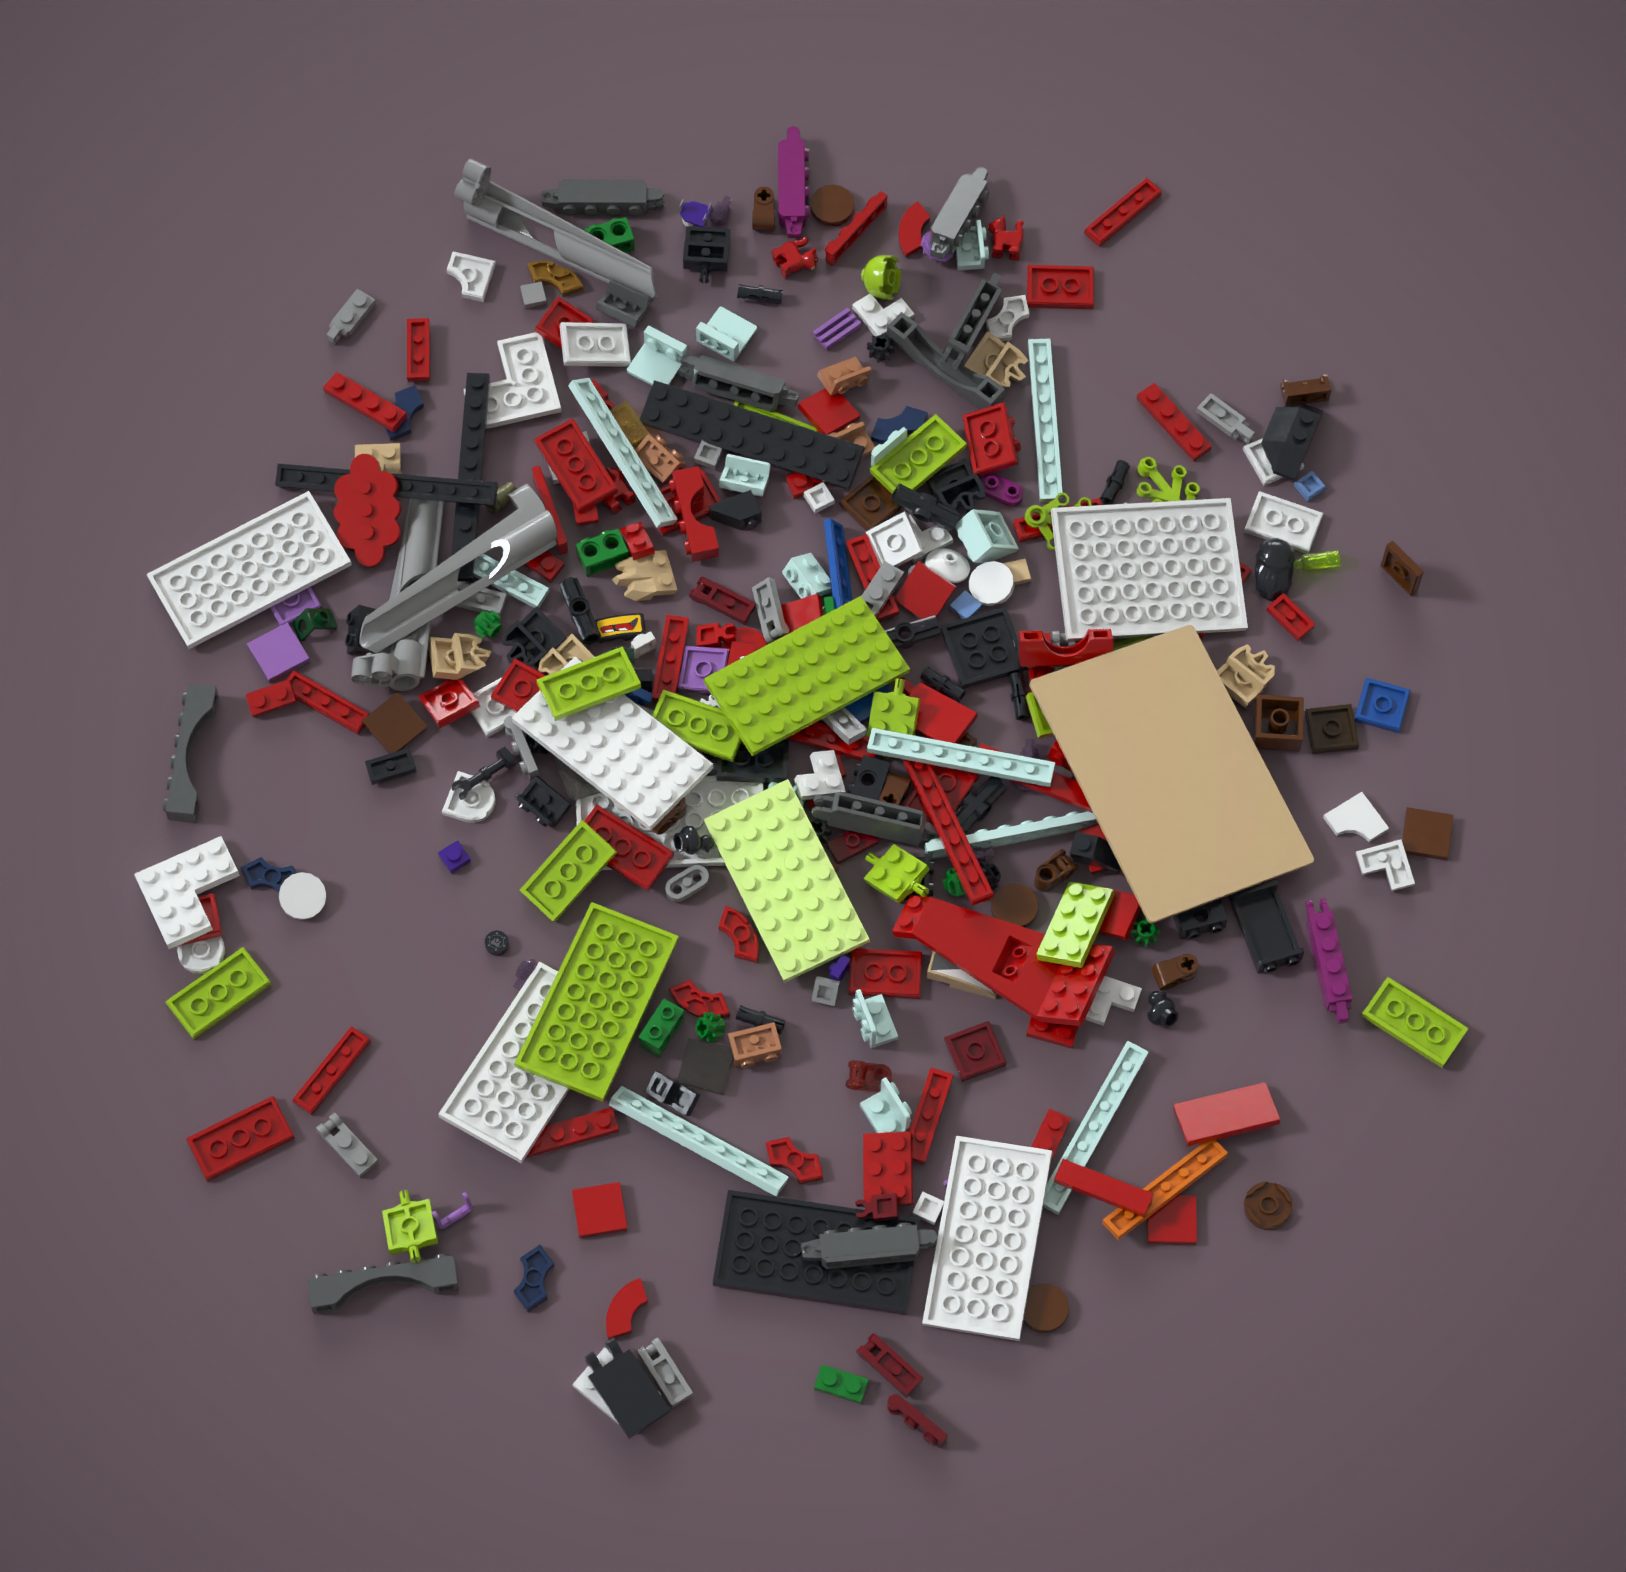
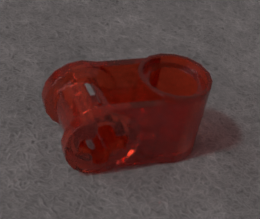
M858 1060L849 1061L848 1063L850 1072L845 1086L849 1089L880 1092L881 1082L875 1079L878 1075H885L889 1083L892 1082V1072L887 1065L866 1063Z

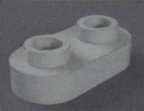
M693 865L669 879L665 886L668 899L673 902H681L705 888L709 882L707 869L701 865ZM700 877L701 881L695 882L693 878ZM678 888L681 890V892L679 894H675L673 890Z

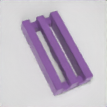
M847 307L814 330L813 336L827 351L860 328L862 323L856 319L854 314L850 313V309ZM850 322L853 323L852 325L844 329L842 332L831 338L829 341H825L833 334L839 332L843 327L848 325Z

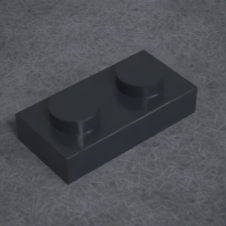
M410 748L365 761L372 785L417 772Z

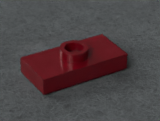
M848 831L827 842V847L839 865L879 844V840L876 836Z

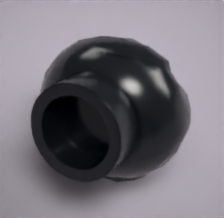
M693 826L683 827L680 833H676L673 838L676 850L678 852L684 851L689 855L697 854L700 849L709 853L714 847L713 837L710 835L700 837Z
M1165 991L1151 992L1148 996V1001L1152 1008L1147 1013L1148 1020L1156 1026L1164 1025L1167 1028L1171 1027L1179 1016L1178 1012L1175 1011L1174 1002L1166 998Z

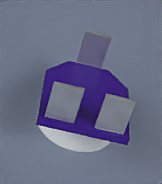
M682 199L680 215L683 224L695 227L706 226L713 211L712 204L710 203L708 206L696 201L683 203Z

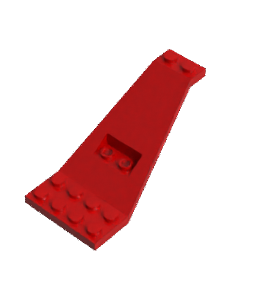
M910 895L892 930L897 938L918 940L1037 1021L1044 1023L1082 1026L1115 954L1113 946L1093 944L1082 968L1038 960L1036 954L1045 934L928 896Z

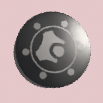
M498 930L490 932L485 938L486 950L496 956L504 954L509 947L507 935Z

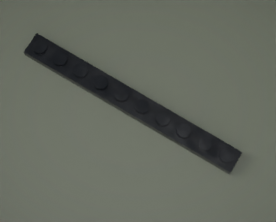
M467 373L458 479L482 481L490 387L489 373ZM456 503L451 556L477 538L480 505ZM475 559L460 568L457 581L473 582Z
M278 463L275 486L334 492L337 480L341 476L350 474V470ZM390 473L398 480L399 488L395 496L398 498L496 506L497 482Z

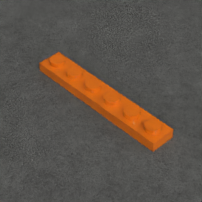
M1216 1140L1202 1143L1143 1188V1190L1154 1194L1145 1217L1117 1208L1103 1219L1102 1224L1119 1241L1226 1159L1228 1152Z

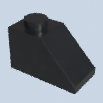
M751 490L709 506L711 520L738 530L752 529L762 522V512Z
M1081 832L1075 833L1070 850V855L1074 862L1119 872L1120 865L1107 840Z

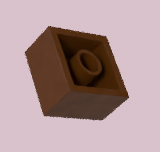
M1257 694L1254 706L1253 741L1257 748L1300 751L1303 741L1304 697Z

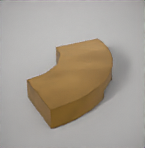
M550 261L527 263L534 283L542 281V284L550 285L557 289L562 297L584 290L580 279L568 268L556 265Z

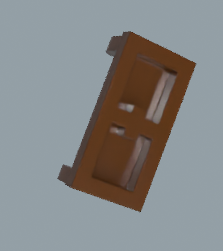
M1327 373L1322 374V377L1318 379L1288 383L1287 379H1282L1283 382H1281L1280 387L1285 406L1329 401L1332 390Z

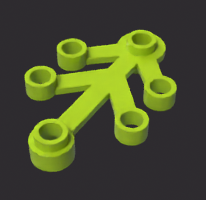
M1146 457L1141 459L1137 467L1138 473L1143 477H1151L1161 491L1152 489L1151 485L1147 482H1142L1137 488V494L1142 498L1149 497L1155 499L1152 502L1181 501L1179 499L1182 480L1187 473L1186 469L1180 465L1174 467L1171 473L1173 478L1172 487H1170L1157 471V464L1153 458ZM1194 482L1187 484L1185 488L1186 500H1195L1200 491L1198 484Z
M1059 493L1054 500L1043 507L1033 505L1025 512L1026 523L1030 527L1038 528L1047 540V547L1051 551H1055V547L1050 544V541L1054 540V535L1047 525H1052L1049 513H1051L1052 508L1067 506L1069 496L1066 493ZM1064 497L1066 499V503H1060L1058 501V498ZM1082 497L1078 501V503L1072 507L1081 506L1080 503L1082 501L1087 502L1088 506H1091L1092 503L1089 498ZM1038 514L1040 519L1035 521L1032 515Z

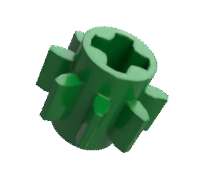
M494 610L490 613L482 611L474 620L476 625L475 633L482 639L486 636L490 638L496 637L502 629L500 624L501 616Z
M954 868L949 869L946 872L945 878L942 879L944 890H949V893L953 896L966 894Z
M1143 917L1140 923L1135 921L1133 926L1135 929L1131 930L1130 936L1136 937L1135 945L1140 943L1147 948L1151 942L1156 944L1157 937L1155 935L1160 934V929L1155 928V923H1149L1146 917Z
M705 1012L704 1017H698L696 1032L700 1039H707V1042H716L717 1037H723L725 1022L721 1015H714V1012Z

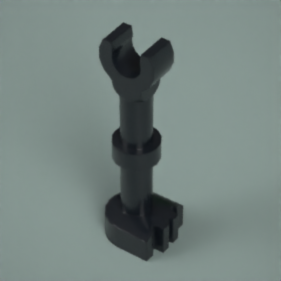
M505 746L496 752L498 759L496 762L488 767L480 768L479 773L468 780L453 782V791L458 788L464 790L459 793L460 800L465 799L474 786L483 780L488 781L491 779L492 775L504 767L511 769L516 765L513 755Z

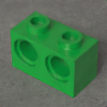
M626 217L614 218L609 222L593 224L584 229L585 232L624 253L635 250L634 237Z
M619 529L613 531L606 530L599 536L582 539L576 544L577 556L586 577L615 567L616 563L629 558L628 549ZM609 545L617 546L615 549L607 548ZM588 553H595V554H596V555L593 556V557H588V556H586V554H588Z
M663 999L639 1035V1047L660 1058L684 1022V1010Z

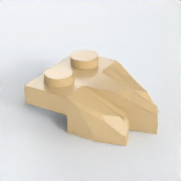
M987 331L963 366L971 371L990 377L1000 386L1010 387L1009 379L1019 382L1026 377L1018 368V365H1024L1029 360L1011 343L1007 342L1005 344Z
M400 443L355 445V457L360 454H370L379 461L381 471L402 474Z
M666 550L655 551V554L633 560L630 557L615 564L616 569L623 573L615 576L612 580L616 586H627L628 589L624 596L631 600H651L653 596L672 595L677 591Z
M454 633L452 639L430 637L428 642L434 678L457 680L486 666L485 663L491 651L479 648L482 638L470 634Z
M571 634L556 649L552 648L541 658L538 671L549 673L548 675L560 671L574 657L583 662L595 656Z
M1248 644L1234 651L1228 657L1226 663L1217 670L1229 696L1245 708L1257 698V694L1260 695L1274 677L1275 672L1274 665L1264 664L1268 657L1266 651L1263 650L1257 654H1251V647Z

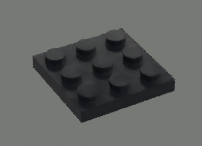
M1006 607L940 625V630L961 688L964 689L1009 676L1012 673L1028 670L1027 667L1020 666L1018 656L1019 641Z

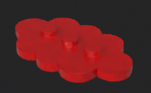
M360 454L351 462L350 474L341 476L335 483L334 492L339 502L334 508V516L340 523L337 529V539L343 547L355 550L356 559L360 564L366 567H375L382 563L385 558V547L394 545L401 537V527L397 519L401 514L402 507L399 500L395 498L399 484L394 475L381 471L380 463L375 457L370 454Z

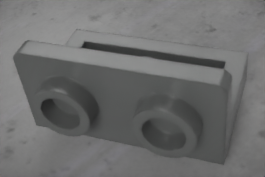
M611 280L608 284L607 292L597 302L596 310L635 327L647 314L650 297L615 280Z

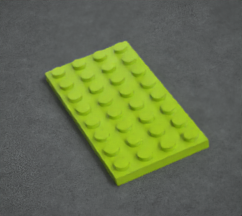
M859 596L705 677L704 684L750 754L754 756L889 684L896 678L909 673L910 668L862 596Z
M591 902L514 1063L515 1068L604 1102L677 945L679 936Z

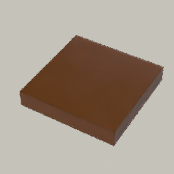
M873 475L869 476L839 503L866 531L889 520L902 509L890 502L892 494Z
M1392 540L1386 545L1381 567L1410 596H1413L1418 592L1424 571Z
M398 692L362 720L363 725L389 754L400 751L428 727Z
M1407 807L1402 837L1405 853L1447 860L1453 815Z

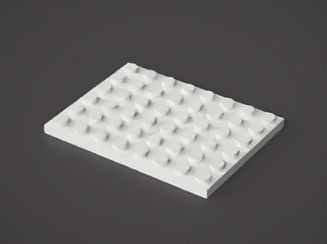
M1231 498L1051 509L1066 642L1082 640L1088 629H1111L1113 639L1158 636L1187 625H1192L1197 634L1247 630L1248 624Z

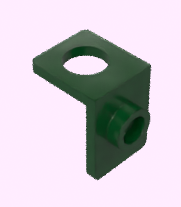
M305 608L293 621V627L299 641H304L314 629H336L338 627L331 610L326 608ZM302 620L306 622V630L304 633L301 631L300 628Z

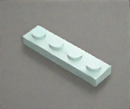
M485 554L475 558L474 577L478 579L485 577L500 562ZM516 570L490 584L533 608L536 606L539 608L550 592L548 587Z

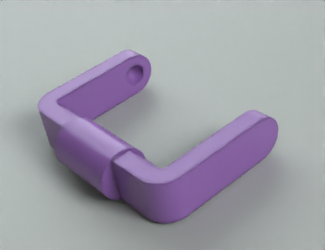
M466 1192L462 1193L466 1204L440 1220L436 1211L431 1212L440 1229H445L472 1212L473 1207Z

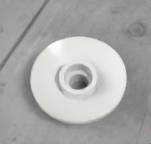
M935 549L927 555L925 560L926 566L951 583L965 580L970 572L968 560L962 554L952 549Z

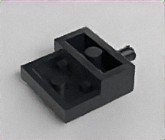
M686 226L683 269L699 270V281L701 283L704 281V275L705 283L709 282V271L727 272L731 229Z

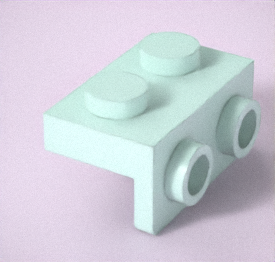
M976 220V226H971L970 231L964 233L961 246L955 249L958 271L984 269L985 260H989L988 246L984 247L983 242L986 241V228L981 227V220Z
M727 454L719 487L738 492L751 490L754 496L763 497L769 482L771 464Z
M812 553L791 558L782 571V574L801 599L815 594L822 596L832 593L831 579Z

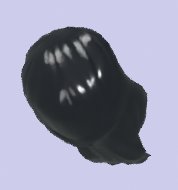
M1272 538L1260 545L1256 554L1257 560L1255 565L1256 590L1260 592L1262 598H1266L1268 601H1274L1283 593H1288L1292 585L1295 562L1294 550L1291 545L1285 540Z

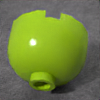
M876 256L862 270L861 280L864 282L867 292L873 297L892 300L894 298L892 297L893 292L898 293L901 283V269H897L896 262H900L896 256Z

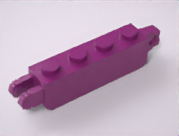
M795 126L788 127L787 140H782L778 143V221L782 227H786L787 238H801L802 227H805V219H809V205H805V199H809V186H805V180H809V167H805V162H809V148H804V140H800V131Z
M1326 898L1320 899L1321 913H1315L1312 900L1305 901L1308 917L1306 927L1326 1011L1335 1012L1338 1024H1344L1349 1020L1347 1010L1351 1009L1353 998L1333 912L1329 911Z

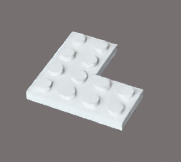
M535 332L497 341L506 380L490 383L486 429L560 413L561 405L542 336Z
M221 836L134 874L168 949H172L213 930L197 894L240 876Z

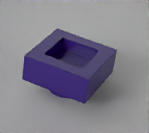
M458 840L438 852L440 859L451 874L471 862L470 857Z
M841 955L838 961L834 960L828 970L830 979L841 982L850 968V959Z

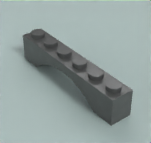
M901 312L887 326V338H892L894 346L978 409L1004 402L1005 389L990 377L971 371L961 364L954 371L952 370V364L955 360L948 358L944 365L939 363L943 356V351L926 335L919 324Z
M188 683L187 691L183 692L182 705H184V711L179 713L178 726H181L180 733H176L174 746L177 747L176 755L171 757V769H173L172 776H168L167 779L169 794L168 798H164L163 811L166 812L168 820L197 822L200 799L190 781L188 770L189 756L198 734L215 717L219 697L216 686Z
M439 1254L434 1259L425 1260L421 1258V1261L417 1262L416 1260V1263L411 1261L400 1264V1262H390L384 1267L365 1266L360 1271L354 1272L352 1270H341L337 1274L329 1276L324 1273L316 1274L313 1278L307 1279L313 1314L338 1310L358 1292L383 1283L413 1284L425 1288L434 1294L459 1290L454 1255L449 1256V1254Z

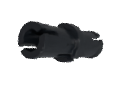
M739 284L737 298L757 300V303L765 301L781 304L783 290L763 288V285L755 287Z
M1118 460L1111 476H1108L1106 487L1100 497L1101 502L1104 504L1113 505L1117 493L1123 488L1124 478L1130 469V465L1126 461Z
M929 666L921 673L920 679L934 686L939 693L943 692L957 702H960L966 694V690L950 681V677L942 676ZM936 679L939 680L941 683L947 685V686L950 687L951 689H948V688L945 687L944 685L940 684L939 682L936 681Z
M1020 672L1012 673L1009 675L1012 689L1010 698L1014 702L1015 718L1019 721L1027 720L1030 718L1026 699L1028 692L1025 689L1024 675Z
M742 1005L739 1006L735 1018L736 1020L752 1024L755 1027L775 1022L779 1035L782 1034L786 1022L785 1020L767 1015L765 1011L761 1010L758 1012Z

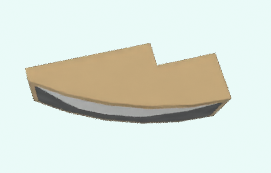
M933 951L927 971L928 979L948 983L950 988L996 999L997 993Z

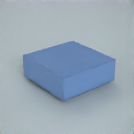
M1310 471L1294 482V487L1307 502L1326 490L1324 483L1313 471Z
M966 590L950 605V609L961 619L974 616L982 608V604Z

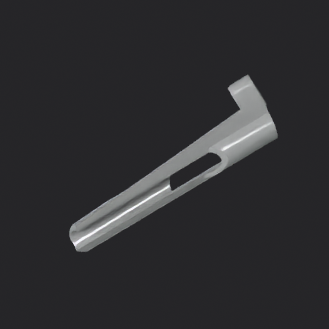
M471 158L466 162L462 172L463 179L457 184L454 197L464 201V211L467 214V219L608 284L611 280H615L650 297L649 303L658 297L654 287L652 267L490 181L491 167ZM522 215L553 229L557 249L533 239L524 225Z
M525 484L509 493L507 496H509L515 509L512 514L366 616L360 633L359 644L362 648L374 653L380 652L557 545V531L553 517L549 511L545 510L542 501L528 484ZM493 547H502L503 557L498 566L491 573L459 592L457 580L460 568Z
M410 499L390 599L406 589L412 581L423 577L437 567L444 509L443 501ZM431 621L419 627L414 635H406L376 654L367 653L365 656L354 658L351 680L356 684L366 686H390L397 691H407L417 687L420 679L425 677Z

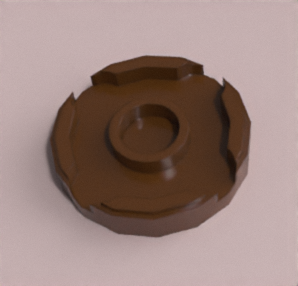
M834 184L825 185L817 189L812 196V215L823 225L834 224V226H838L847 222L853 215V196L849 190L842 186Z
M1010 883L1002 886L995 892L991 902V912L994 918L1025 927L1035 920L1038 913V900L1035 893L1022 884Z
M1261 1182L1254 1185L1247 1192L1244 1201V1212L1248 1220L1255 1227L1263 1230H1275L1282 1227L1289 1220L1292 1212V1198L1289 1192L1280 1184Z
M1040 1283L1030 1287L1023 1319L1030 1329L1041 1333H1049L1061 1327L1065 1323L1069 1312V1303L1065 1294L1058 1287L1051 1284Z

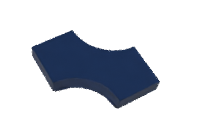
M415 385L394 393L396 399L395 406L404 410L408 417L394 433L385 428L390 441L410 434L412 417L424 407V403Z
M906 406L904 411L894 418H878L871 435V441L884 444L892 432L895 430L899 431L903 427L907 429V435L912 434L925 423L928 412Z
M262 857L240 867L251 890L258 887H268L276 890L278 893L285 879L297 873L292 865L284 868L274 867L266 863Z
M538 1245L520 1258L524 1266V1276L520 1285L514 1290V1294L527 1312L548 1299L544 1289V1280L549 1270L554 1266V1263L541 1245Z

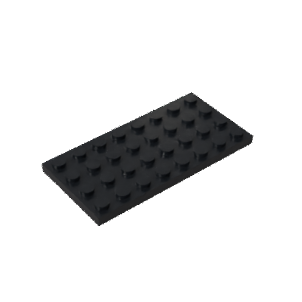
M728 1190L713 1286L907 1314L914 1261L826 1269L822 1266L821 1261L803 1260L801 1243L819 1239V1234H824L828 1230H837L840 1233L848 1232L851 1228L870 1230L878 1225H885L887 1228L897 1227L900 1223L917 1225V1230H919L921 1218L899 1215V1219L875 1222L873 1215H870L866 1220H859L856 1214L863 1213L865 1210Z

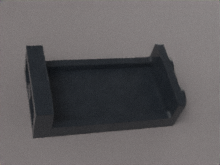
M1276 878L1229 895L1230 903L1257 973L1263 971L1271 973L1280 966L1287 965L1290 967L1297 965L1304 955V950L1299 948L1277 891L1278 881Z

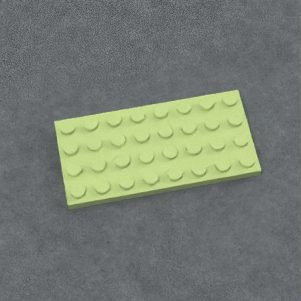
M788 779L703 819L784 983L870 942Z

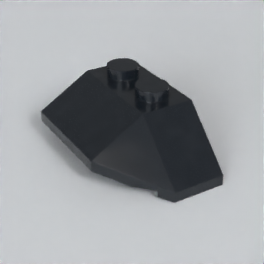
M1304 403L1275 408L1261 442L1274 474L1293 481L1296 480L1323 415V410Z

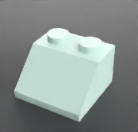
M972 509L955 525L959 539L964 543L969 558L975 563L995 561L1019 550L1000 512Z

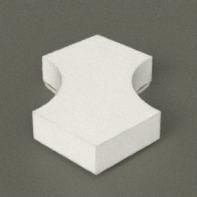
M1020 295L1003 298V308L1000 313L986 320L987 331L1002 342L1012 340L1014 326L1019 321L1029 318L1026 296Z

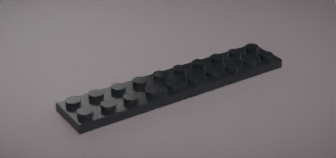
M655 380L639 423L699 443L703 440L708 444L722 448L724 451L749 459L767 462L771 466L801 474L846 490H850L865 450L864 446Z

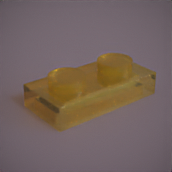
M627 401L610 410L633 448L638 446L649 434Z

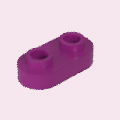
M987 474L981 479L986 497L1009 507L1018 506L1022 502L1024 492L1019 484L996 474ZM994 482L995 485L991 486L988 483ZM1009 491H1015L1016 494L1011 495Z

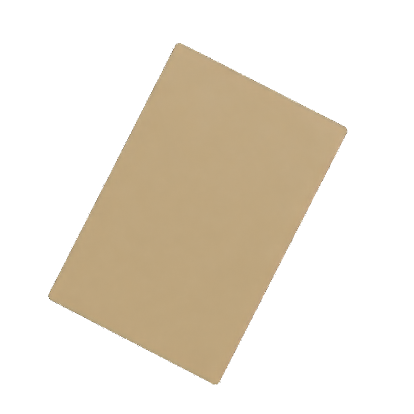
M1192 625L1172 630L1031 680L1029 686L1149 923L1161 921L1313 863L1314 857Z

